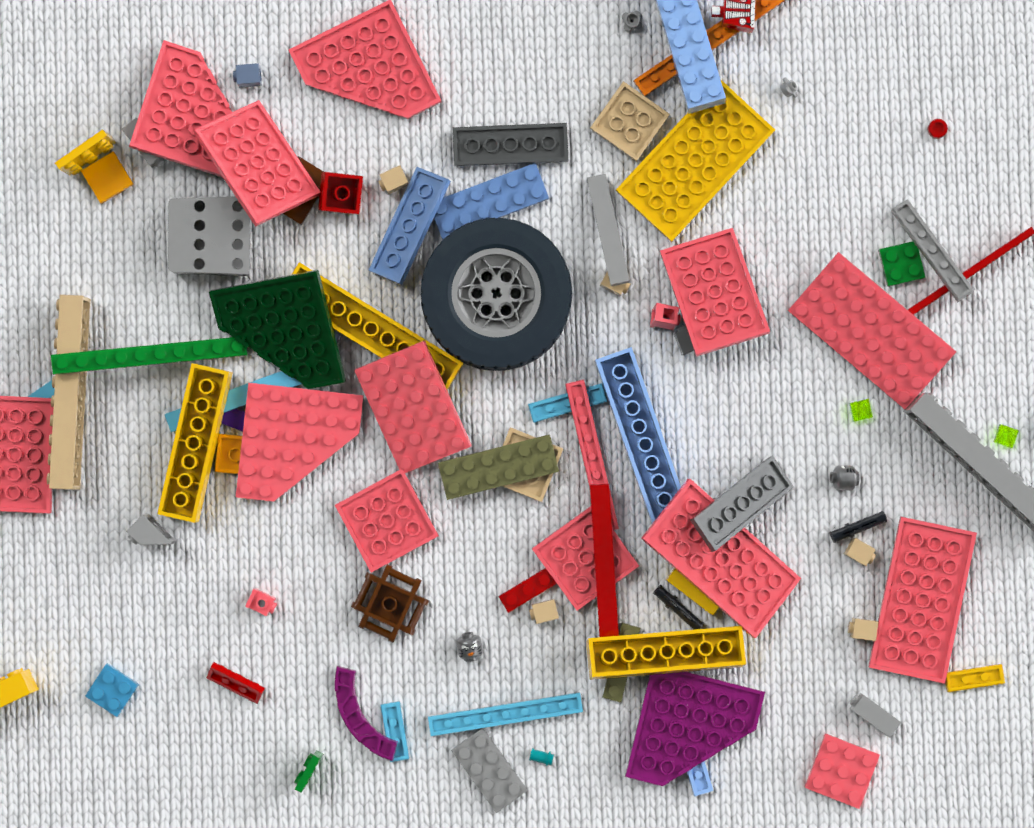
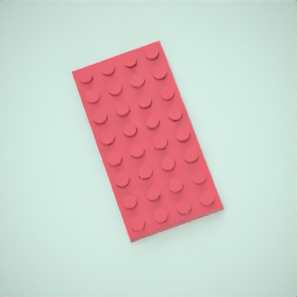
M840 252L832 258L788 309L792 315L904 409L912 403L956 353L955 349Z
M687 479L641 539L735 623L742 626V629L752 638H756L801 578L745 527L719 549L711 552L690 519L711 504L714 499L694 481Z
M900 516L878 618L876 641H873L869 668L945 684L976 540V532Z

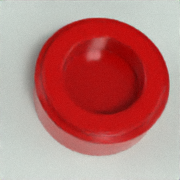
M942 119L931 121L927 128L928 134L934 139L942 138L948 130L946 122Z

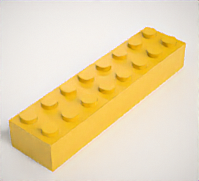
M191 363L157 514L193 523L199 522L233 372Z
M742 626L597 637L586 640L590 680L738 668L746 665Z

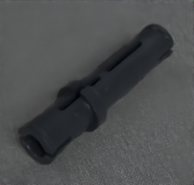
M881 511L852 524L847 523L844 527L829 532L833 543H836L847 537L853 538L857 533L886 523L887 517L884 511Z
M661 584L655 589L653 594L665 604L667 609L670 608L694 630L702 627L704 622L699 620L679 602L676 595L670 594Z

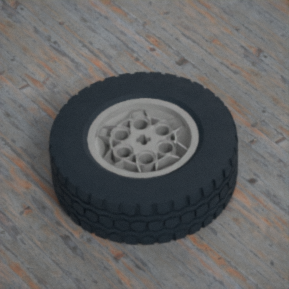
M508 218L479 219L455 229L432 252L421 281L420 296L424 318L440 346L464 364L489 371L519 368L545 354L563 332L572 303L570 273L558 248L539 230L526 223H521V221ZM485 272L491 273L492 280L484 282L481 279L482 274ZM503 273H510L512 279L509 282H503L501 280ZM480 289L483 294L481 298L475 299L471 295L472 291ZM498 289L500 290L501 297L495 299L493 298L492 291ZM518 289L521 292V297L513 299L510 296V292ZM483 306H490L492 313L485 316L481 313V309ZM509 306L512 312L510 315L504 316L500 312L501 308Z

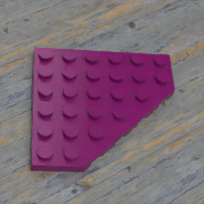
M689 672L649 675L625 777L664 786L696 765L714 756L719 751L729 747L757 729L765 692Z

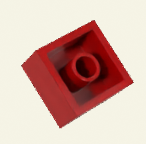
M322 172L318 210L359 214L363 176Z

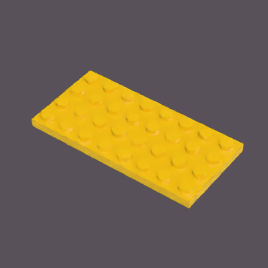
M722 80L726 103L690 114L687 112L615 190L670 242L680 234L775 131L767 121Z

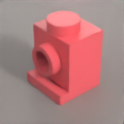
M656 303L652 309L650 327L673 330L680 323L679 307Z
M255 588L245 607L268 616L269 613L273 614L277 603H275L276 598ZM260 600L265 601L264 607L259 606Z

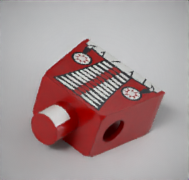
M723 0V6L712 5L711 17H721L722 27L753 33L755 0Z

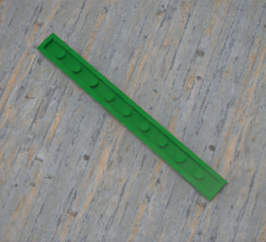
M234 337L54 354L50 356L52 374L56 375L247 356V348L234 340Z

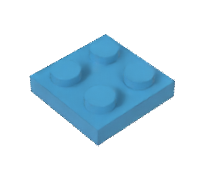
M107 663L85 697L118 717L139 684Z

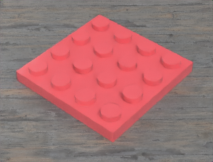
M403 469L396 471L335 505L371 573L439 536Z
M590 506L532 548L576 611L597 597ZM612 528L615 583H617L638 568L639 564Z

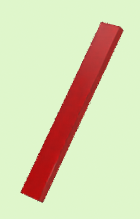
M1028 228L962 273L964 277L968 279L1034 234L1033 228ZM943 285L910 307L908 311L913 315L949 292V290Z
M609 483L590 485L599 637L619 636Z

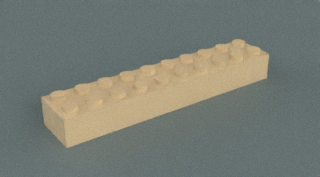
M60 295V299H57L56 309L59 311V317L56 318L55 329L58 330V336L54 340V348L57 349V354L88 351L91 299L81 295ZM87 371L56 374L52 378V387L55 390L54 395L51 397V407H54L53 415L50 416V426L53 427L52 434L49 435L51 453L48 454V465H50V473L47 474V484L52 489L80 490Z

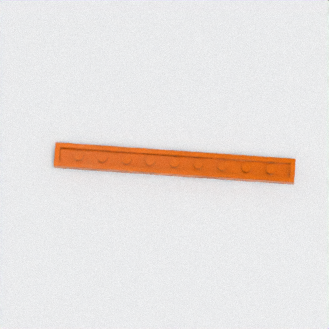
M755 0L754 22L786 0ZM722 20L706 30L712 51L740 31L722 27ZM672 55L633 80L642 95L647 96L677 75Z

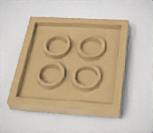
M623 81L590 129L637 162L670 114Z
M510 427L503 446L536 437ZM553 445L558 464L563 448ZM554 473L503 487L542 502Z

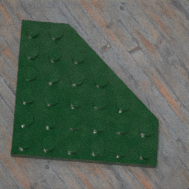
M319 270L209 291L218 329L234 337V340L246 348L249 347L255 351L258 356L268 363H273L280 368V371L291 378H295L307 389L346 382Z

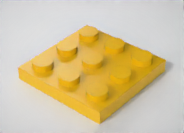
M102 129L56 161L55 164L59 170L69 176L71 174L76 175L81 172L82 166L95 162L98 159L97 156L102 152L105 154L111 151L116 142L111 135Z

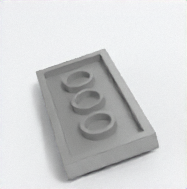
M484 728L479 729L451 750L496 813L528 791Z

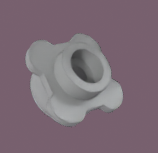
M639 11L623 13L624 30L641 29L642 23L640 22L641 14Z
M786 77L783 78L784 83L780 85L782 93L786 97L792 95L797 97L796 83L793 80L789 81Z

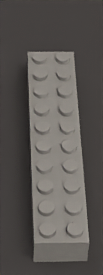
M931 393L919 394L904 412L1034 532V488L1030 485L1026 486L1022 482L1024 479L1018 473L1014 472L1013 474L1008 469L1010 466L1003 459L998 460L994 456L995 452L989 446L984 447L980 443L981 439L972 432L970 434L965 429L967 426L958 419L956 421L951 416L952 412L945 406L941 407L937 403L938 399Z

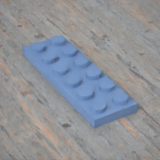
M533 163L444 197L434 219L443 240L455 229L479 219L501 218L548 200L549 196L537 165Z
M416 167L370 265V272L403 285L451 182L449 179Z

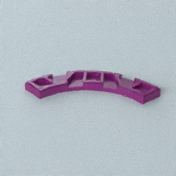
M337 666L335 673L337 706L345 725L357 741L361 742L371 752L393 761L398 741L378 732L363 715L355 692L356 670Z

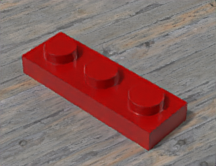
M544 568L498 597L509 613L557 583L548 570Z
M215 662L211 665L206 677L256 704L259 703L265 690L258 683Z

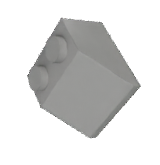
M142 514L126 531L129 534L128 538L134 544L162 545L174 544L176 542L150 514Z

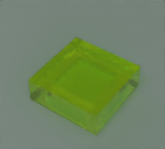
M869 399L849 403L853 422L873 417Z
M999 424L993 442L1012 449L1019 430Z

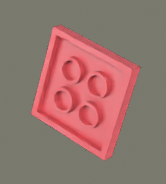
M825 733L804 787L860 809L880 755Z

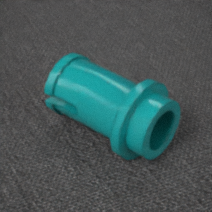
M532 748L529 760L546 764L545 766H551L554 754H551V751L547 753Z

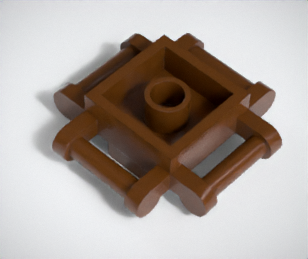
M388 564L381 578L366 572V579L356 601H353L351 605L352 608L364 613L358 627L377 633L387 638L391 643L394 642L399 630L414 636L416 624L425 605L427 606L430 601L416 594L422 580L419 578L414 579L392 569V566ZM388 575L413 586L411 591L386 581ZM374 581L378 584L367 607L362 604ZM415 600L418 604L408 626L403 625L402 623L410 605ZM372 617L393 627L392 632L369 622L368 618Z

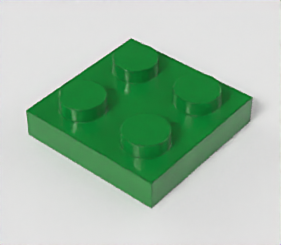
M913 241L878 250L887 287L925 278L919 249Z
M316 750L314 754L310 753L303 765L306 767L305 771L301 770L294 781L297 784L295 787L296 791L303 792L323 753Z

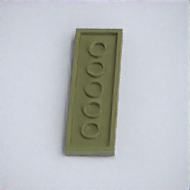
M550 434L438 462L447 500L559 472Z

